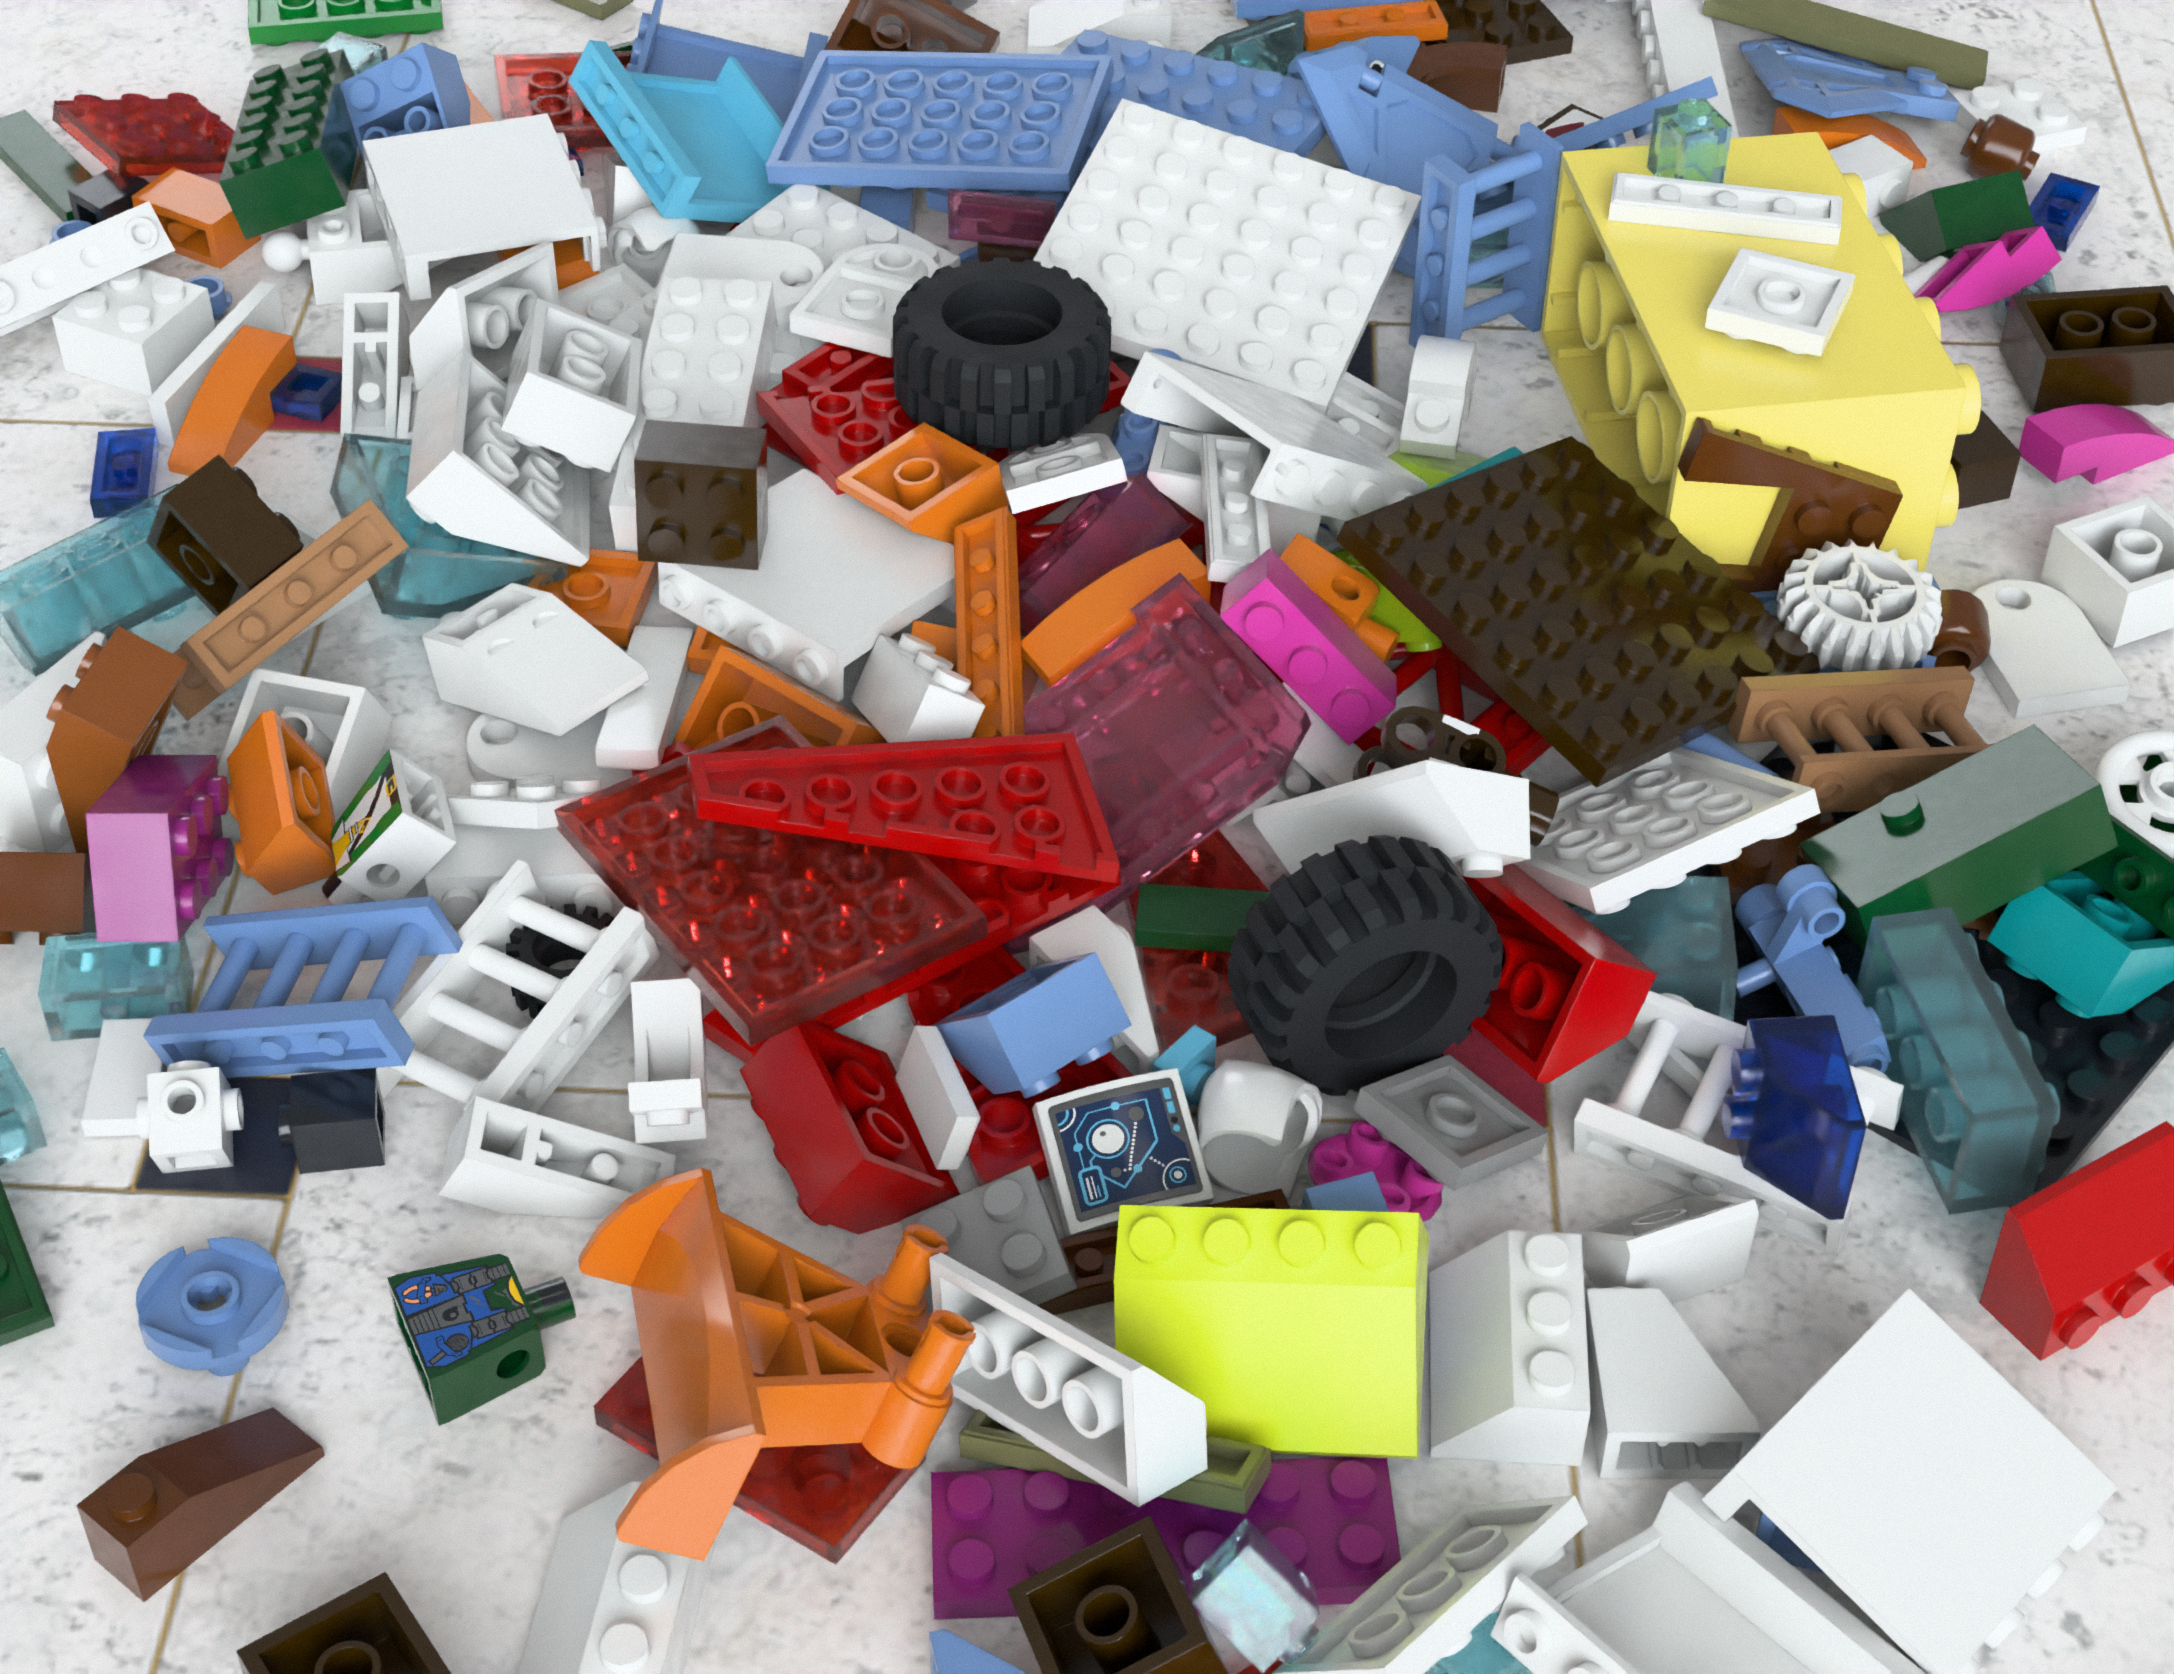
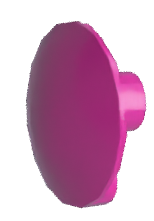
M1367 1121L1352 1123L1348 1134H1338L1319 1141L1309 1153L1308 1174L1315 1186L1373 1171L1389 1212L1419 1213L1422 1221L1425 1222L1432 1219L1442 1204L1444 1184L1433 1179L1423 1166L1396 1144L1380 1136L1376 1128Z

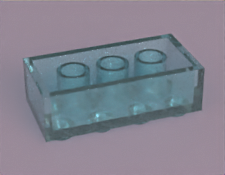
M1951 907L1872 917L1856 988L1864 999L1862 1003L1865 1007L1871 1006L1881 1022L1882 1032L1885 1035L1892 1060L1888 1063L1884 1074L1891 1081L1904 1085L1900 1115L1949 1215L2016 1205L2032 1196L2038 1174L2045 1167L2047 1144L2053 1125H2056L2060 1118V1103L2057 1092L2052 1084L2044 1082L2032 1059V1050L2027 1036L2024 1032L2017 1031L2005 1009L2004 996L1999 984L1995 981H1990L1979 960L1975 939L1970 933L1964 932Z

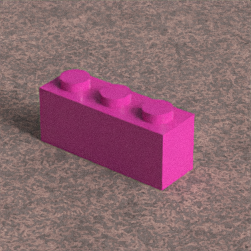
M1271 548L1266 550L1224 586L1220 618L1348 745H1351L1396 708L1397 676Z

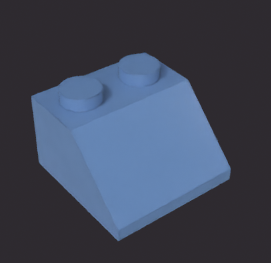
M1096 952L1035 965L931 1026H937L950 1054L994 1095L1021 1091L1023 1097L1028 1098L1057 1084L1061 1080L1057 1070L1075 1060L1078 1066H1081L1109 1053L1114 1049L1110 1038L1132 1026Z

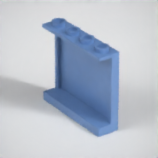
M655 0L652 14L642 13L638 37H635L631 60L627 65L626 71L716 81L728 57H735L784 125L819 51L825 49L829 38L826 35L810 32L805 56L799 57L660 24L663 0Z

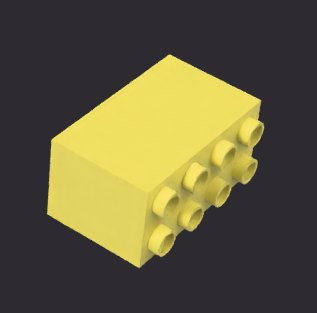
M1818 132L1562 152L1540 337L1586 442L1594 452L1595 457L1618 478L1630 483L1639 497L1658 514L1671 520L1688 541L1703 554L1712 557L1717 563L1748 565L1781 487L1684 481L1677 465L1697 418L1710 420L1715 429L1734 434L1738 429L1759 436L1763 444L1783 451H1787L1790 446L1808 452L1812 460L1832 467L1836 461L1896 481L1903 494V498L1878 550L1888 552L1897 548L1898 558L1903 561L1917 560L1918 572H1925L1935 528L1951 526L1957 516L1959 491L1956 474L1950 460L1956 435L1971 434L1978 425L1981 411L1979 382L1971 365L1967 363H1952L1941 344L1940 319L1935 303L1930 297L1913 296L1903 279L1902 255L1897 239L1891 233H1876L1866 215V194L1861 178L1857 173H1841ZM1620 172L1840 196L1843 199L1838 246L1610 221L1608 216L1614 173ZM1741 247L1855 275L1852 295L1821 357L1811 354L1791 353L1782 347L1751 339H1734L1723 332L1705 328L1708 307Z

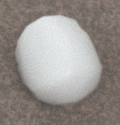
M654 204L642 207L610 226L607 233V246L616 266L625 263L655 288L660 281L676 234H702L695 220H689L688 218H663Z
M1225 1059L1206 1080L1197 1110L1198 1142L1207 1174L1214 1182L1231 1192L1250 1196L1281 1188L1286 1199H1289L1294 1191L1301 1164L1321 1122L1323 1097L1318 1087L1277 1067L1245 1060Z

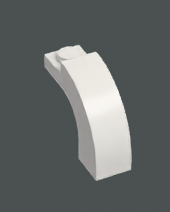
M1420 335L1409 376L1408 397L1399 439V452L1455 460L1462 420L1468 421L1476 378L1477 342Z
M699 977L631 982L634 1083H628L629 1111L634 1115L636 1144L707 1139L708 1083L706 1037L702 1023L704 1018L702 982Z

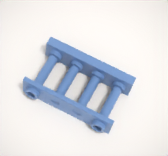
M1531 122L1520 125L1517 156L1475 172H1467L1443 153L1425 160L1409 344L1415 349L1420 335L1461 340L1463 331L1506 314H1510L1533 333L1541 329L1561 156L1564 146ZM1514 181L1512 203L1473 217L1477 194ZM1509 227L1507 249L1468 263L1472 241ZM1504 273L1502 294L1464 308L1467 287Z
M433 896L209 916L203 927L223 953L225 959L196 1013L154 1016L143 1037L166 1067L180 1061H203L209 1063L211 1068L219 1067L225 1078L405 1066L415 1044L392 1012V1009L418 956L459 953L463 942ZM386 959L366 999L341 1001L361 961ZM328 964L309 1004L284 1006L304 966ZM272 968L252 1008L229 1010L249 970Z

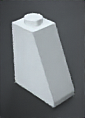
M1615 1286L1611 1288L1586 1289L1585 1310L1590 1417L1599 1478H1723L1759 1441L1761 1430L1757 1417L1660 1288Z

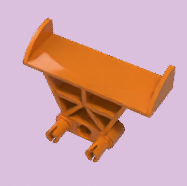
M698 1168L663 1178L628 1197L598 1225L578 1259L579 1269L582 1273L631 1286L660 1468L638 1487L619 1515L615 1525L618 1539L625 1543L704 1561L760 1448L862 1443L864 1448L873 1457L885 1464L902 1469L917 1467L923 1461L953 1403V1387L950 1382L968 1347L976 1338V1333H973L975 1330L973 1325L959 1314L942 1309L935 1310L931 1315L929 1314L927 1299L924 1295L931 1282L929 1258L938 1253L947 1255L949 1251V1246H946L947 1240L940 1233L927 1226L919 1224L908 1225L903 1232V1238L885 1274L877 1275L865 1286L720 1212L711 1170ZM754 1373L765 1375V1377H754Z

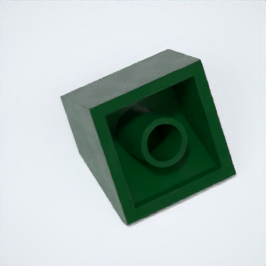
M2020 170L1933 189L1879 215L1881 225L1893 234L1919 262L1932 260L1938 256H1944L1950 260L1964 245L1995 241L2006 231L2034 227Z

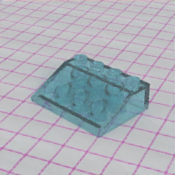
M344 433L330 489V494L341 520L370 498L409 545L408 548L367 579L382 614L391 615L402 620H414L418 617L440 619L449 612H462L510 583L527 587L534 585L540 587L567 578L569 567L566 563L456 536L449 533L437 522L431 524L420 518L406 499L412 440Z
M178 483L0 570V636L20 664L36 677L47 671L95 631L106 635L108 641L118 626L133 633L131 628L153 618L154 622L165 621L180 614L187 608L185 601L196 595L146 543L162 496L176 487Z

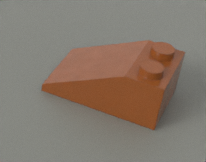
M120 626L116 628L104 647L96 643L90 646L75 677L81 680L75 688L64 684L54 698L46 715L47 719L55 723L46 750L76 853L89 854L85 813L138 755H152L189 664L188 661Z

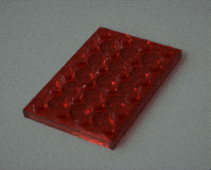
M778 715L688 754L814 746L782 715ZM688 754L554 809L559 825L557 830L626 907L642 915L645 929L750 1047L988 937L987 916L923 853L697 819L687 777Z

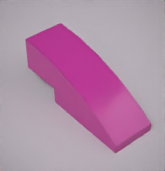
M2043 226L2006 231L1998 240L1964 245L1913 296L1930 297L1936 305L1938 314L1977 308L1993 304L2020 292L2043 277L2062 259Z
M2079 404L2056 408L2027 417L2018 450L2021 452L2023 459L2054 483L2080 474L2094 485L2173 454L2174 439L2141 414L2127 408L2106 404Z

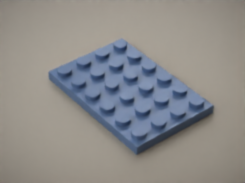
M820 50L765 165L768 183L790 184L791 186L795 184L838 185L843 188L876 186L889 187L896 190L913 187L939 188L943 191L986 189L992 192L1022 190L1040 191L1046 194L1071 192L1114 75L1112 55Z

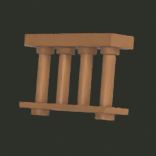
M370 498L193 634L173 653L189 662L173 701V706L186 721L409 547Z
M1965 666L1741 677L1735 698L1737 707L1727 728L1737 743L1776 741L1795 767L1792 782L1815 789L1820 813L1864 811L1880 803L1888 795L1903 791L1993 745L1987 744L1964 717L1975 682V678ZM1944 731L1955 746L1930 747L1920 733ZM1889 735L1899 749L1874 751L1863 736ZM1833 738L1843 753L1817 754L1806 739Z

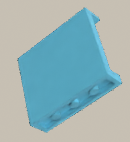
M588 41L568 82L663 218H688L689 220L742 223L791 187L790 184L768 183L765 165L784 124L735 57L729 56L716 81L628 72L606 42ZM816 185L824 190H831L829 185Z

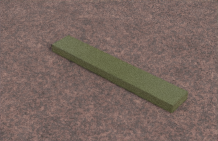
M1704 0L1702 14L1705 16L1907 72L1910 66L1926 68L1936 72V78L1941 82L1964 89L1973 90L1976 87L1983 86L1986 79L1989 52L1987 50L1810 0Z

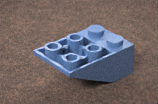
M424 42L340 83L363 162L362 141L470 125V100L456 55Z

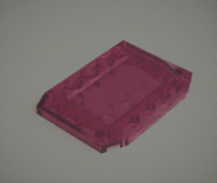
M1178 573L1130 609L1137 622L1024 706L1025 735L1074 732L1120 862L1121 885L1002 944L1011 955L1029 951L1030 936L1092 905H1095L1105 915L1137 891L1140 883L1146 884L1279 784L1312 724L1306 710L1239 636L1220 618L1219 614L1181 573Z

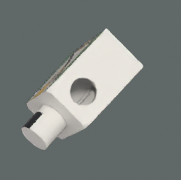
M389 748L333 826L331 841L336 870L322 886L323 894L332 904L360 903L365 895L377 901L403 899L452 849L457 842L441 777Z

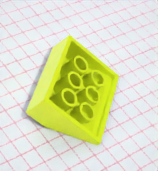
M1120 1205L1114 1270L1115 1350L1146 1366L1204 1401L1207 1419L1206 1435L1271 1448V1453L1419 1459L1429 1235L1420 1214L1410 1212Z

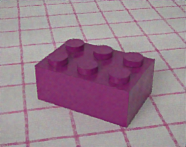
M138 755L85 813L97 942H179L194 920L200 918L202 909L210 898L216 896L217 889L226 876L231 875L234 862L233 844L230 838H223L221 815H225L228 809L229 787L227 778L225 776H218L216 755Z

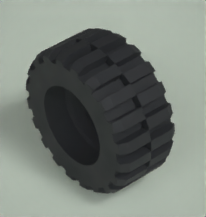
M994 257L993 261L980 262L979 259L963 261L961 266L955 268L947 265L937 269L931 278L927 276L922 277L904 294L896 306V313L893 316L894 392L896 399L901 404V408L914 423H919L920 425L925 422L963 444L976 445L980 451L994 452V448H1010V452L1026 451L1027 446L1039 444L1042 448L1056 444L1060 436L1064 435L1070 438L1077 434L1085 424L1089 425L1096 417L1108 398L1111 317L1108 314V308L1097 292H1094L1090 285L1080 277L1072 279L1067 270L1057 266H1053L1051 269L1042 267L1039 261L1025 259L1023 263L1012 262L1009 257Z
M1375 835L1369 836L1367 843L1360 844L1358 841L1351 839L1335 844V851L1322 857L1315 853L1301 861L1302 868L1289 877L1285 874L1281 875L1269 886V896L1263 902L1256 900L1247 912L1245 920L1247 927L1246 929L1237 930L1232 944V957H1230L1228 964V984L1232 989L1231 997L1273 1067L1290 1072L1316 1085L1321 1093L1330 1096H1346L1348 1090L1359 1093L1360 1089L1364 1086L1443 1057V1051L1454 1042L1459 1045L1471 1033V1023L1476 1017L1483 1018L1491 1005L1490 991L1498 989L1501 978V963L1503 959L1502 937L1497 931L1496 923L1450 858L1438 848L1429 847L1426 842L1402 836L1397 841L1393 836Z

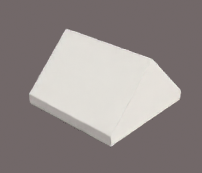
M1690 1193L1570 1233L1582 1234L1583 1268L1596 1288H1611L1615 1286L1660 1288L1669 1301L1674 1303L1745 1279L1759 1211L1755 1199Z

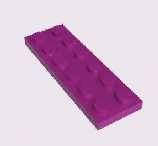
M1330 1457L1271 1460L1272 1471L1246 1514L1162 1497H1156L1137 1507L1102 1485L1064 1478L1060 1474L1050 1471L1034 1472L1024 1469L931 1472L934 1620L1018 1617L1007 1591L1008 1588L1149 1515L1174 1556L1199 1610L1351 1604L1401 1561L1387 1458Z

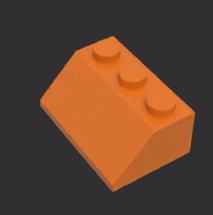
M720 645L672 742L673 744L680 740L700 753L888 743L865 718L767 662Z

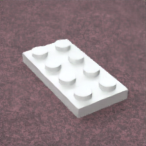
M1575 1495L1462 1506L1272 1674H1424L1441 1658L1450 1656L1467 1646L1472 1640L1470 1631L1486 1616L1502 1609L1515 1576L1524 1572L1530 1577L1534 1572L1553 1565L1564 1556L1565 1549L1563 1546L1588 1524Z

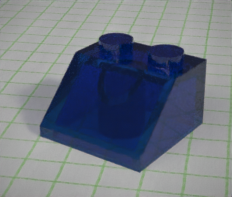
M1819 1015L1748 1019L1742 1049H1734L1732 1052L1731 1075L1734 1091L1733 1096H1725L1722 1101L1724 1134L1727 1139H1736L1743 1168L1829 1220L1844 1219L1867 1125L1835 1016Z

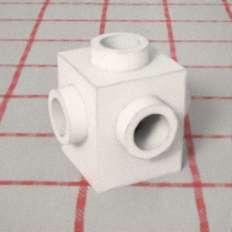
M180 1061L170 1064L167 1067L168 1072L147 1074L148 1097H139L137 1100V1125L140 1138L149 1139V1155L161 1172L172 1173L233 1167V1131L243 1130L244 1108L240 1088L231 1089L219 1067L211 1068L209 1063L203 1061Z

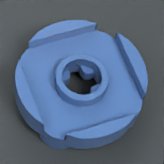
M234 1237L207 1239L210 1248L196 1250L187 1255L184 1246L177 1248L161 1257L142 1278L136 1292V1307L139 1314L140 1331L147 1349L164 1362L189 1370L207 1369L215 1376L234 1375L242 1371L247 1366L250 1356L257 1354L265 1348L282 1328L289 1309V1297L285 1281L279 1273L276 1261L271 1253L260 1245ZM219 1295L226 1296V1303L214 1310L202 1311L197 1305L200 1301L213 1302Z

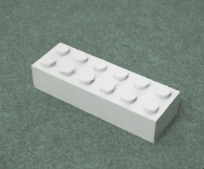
M690 276L662 278L640 371L637 417L622 447L609 502L616 551L638 553L634 457L646 419L759 428L761 414L757 411L756 392L766 391L778 333L772 281L749 280L745 278H694Z

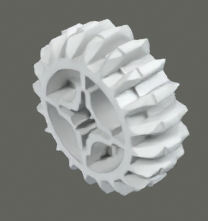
M1850 538L1843 547H1838L1834 543L1826 541L1820 551L1807 548L1802 558L1792 560L1790 568L1786 571L1784 582H1781L1776 598V601L1779 602L1777 617L1778 621L1785 627L1784 630L1799 635L1800 640L1807 644V653L1813 652L1818 656L1820 670L1830 666L1841 669L1842 672L1893 670L1900 668L1912 669L1917 661L1921 658H1926L1939 633L1943 619L1941 616V591L1932 586V574L1918 572L1917 560L1903 561L1898 558L1897 548L1885 552L1876 549L1874 541L1868 547L1857 546Z

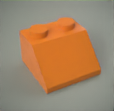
M274 709L262 712L227 758L231 784H228V808L239 825L241 840L235 842V855L241 871L247 878L253 877L272 895H276L328 878L336 870L331 832L336 821L324 760Z

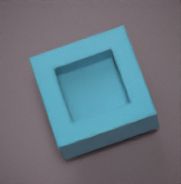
M1194 1025L1152 1063V1072L1178 1068L1188 1107L1192 1104H1199L1204 1084L1208 1077L1216 1070V1037Z

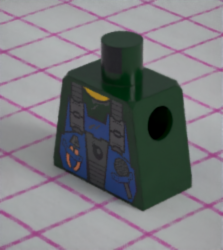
M501 1254L401 1273L387 1278L397 1325L439 1426L449 1423L540 1376L546 1368L540 1330L576 1318L574 1303L562 1276L523 1289L509 1257Z

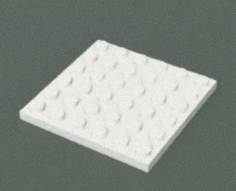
M1122 98L1033 260L1039 261L1042 267L1051 269L1053 266H1057L1067 270L1072 279L1080 277L1090 285L1094 292H1097L1108 308V314L1111 317V351L1140 361L1145 350L1167 349L1179 355L1183 362L1289 393L1326 416L1418 213L1422 196Z

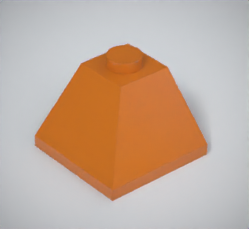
M925 422L835 479L838 489L906 529L953 545L955 526L1006 506L1008 508L1001 481L1002 476L999 463Z

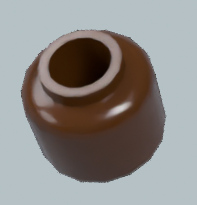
M2001 114L1992 115L1987 121L1979 118L1960 151V155L1966 157L1964 162L1966 171L1978 178L2020 170L2022 180L2026 181L2040 157L2039 153L2032 150L2036 141L2034 131Z
M1958 589L1940 590L1941 616L1943 619L1933 647L1928 651L1927 655L1936 657L1934 667L1965 666L1971 672L1983 664L1990 653L1991 638L1988 612L1981 599L1972 593Z

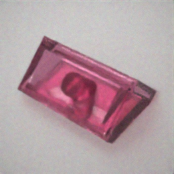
M949 189L948 239L1040 248L1058 216L1056 200Z

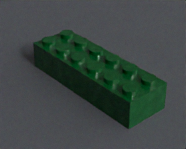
M327 48L317 49L300 58L301 63L284 69H282L280 64L270 65L253 74L254 79L249 82L219 180L245 239L346 206L358 142L340 85L341 82L355 76L344 49L329 53Z

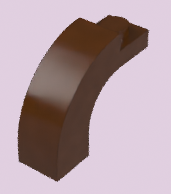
M1450 42L1422 47L1417 50L1406 74L1471 110L1497 113L1504 88L1508 45L1482 42Z

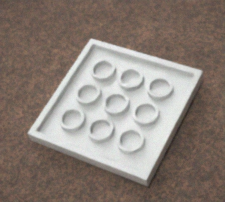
M1678 747L1597 788L1588 781L1558 794V807L1544 839L1537 847L1530 845L1531 859L1513 864L1559 899L1587 909L1594 914H1611L1626 908L1631 902L1630 898L1645 891L1670 888L1682 883L1687 877L1686 873L1703 865L1721 864L1736 859L1742 854L1741 848L1761 839H1777L1793 833L1797 829V823L1819 814L1820 809L1814 788Z

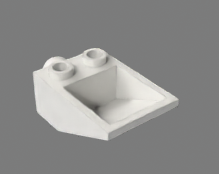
M369 189L349 190L346 206L306 219L308 239H300L290 231L279 230L269 234L262 245V257L265 263L277 272H291L297 269L303 260H310L316 305L343 303L344 293L388 292L403 284ZM452 258L429 261L428 268L430 270Z
M1160 424L1146 482L1204 522L1200 447L1202 436L1206 433ZM1262 444L1264 465L1271 450ZM1267 501L1271 549L1279 557L1297 533L1316 543L1320 523L1328 525L1330 531L1335 536H1338L1344 522H1346Z
M510 583L463 612L454 611L443 615L436 622L434 629L422 635L440 700L559 737L650 680L645 667L552 593L516 583Z

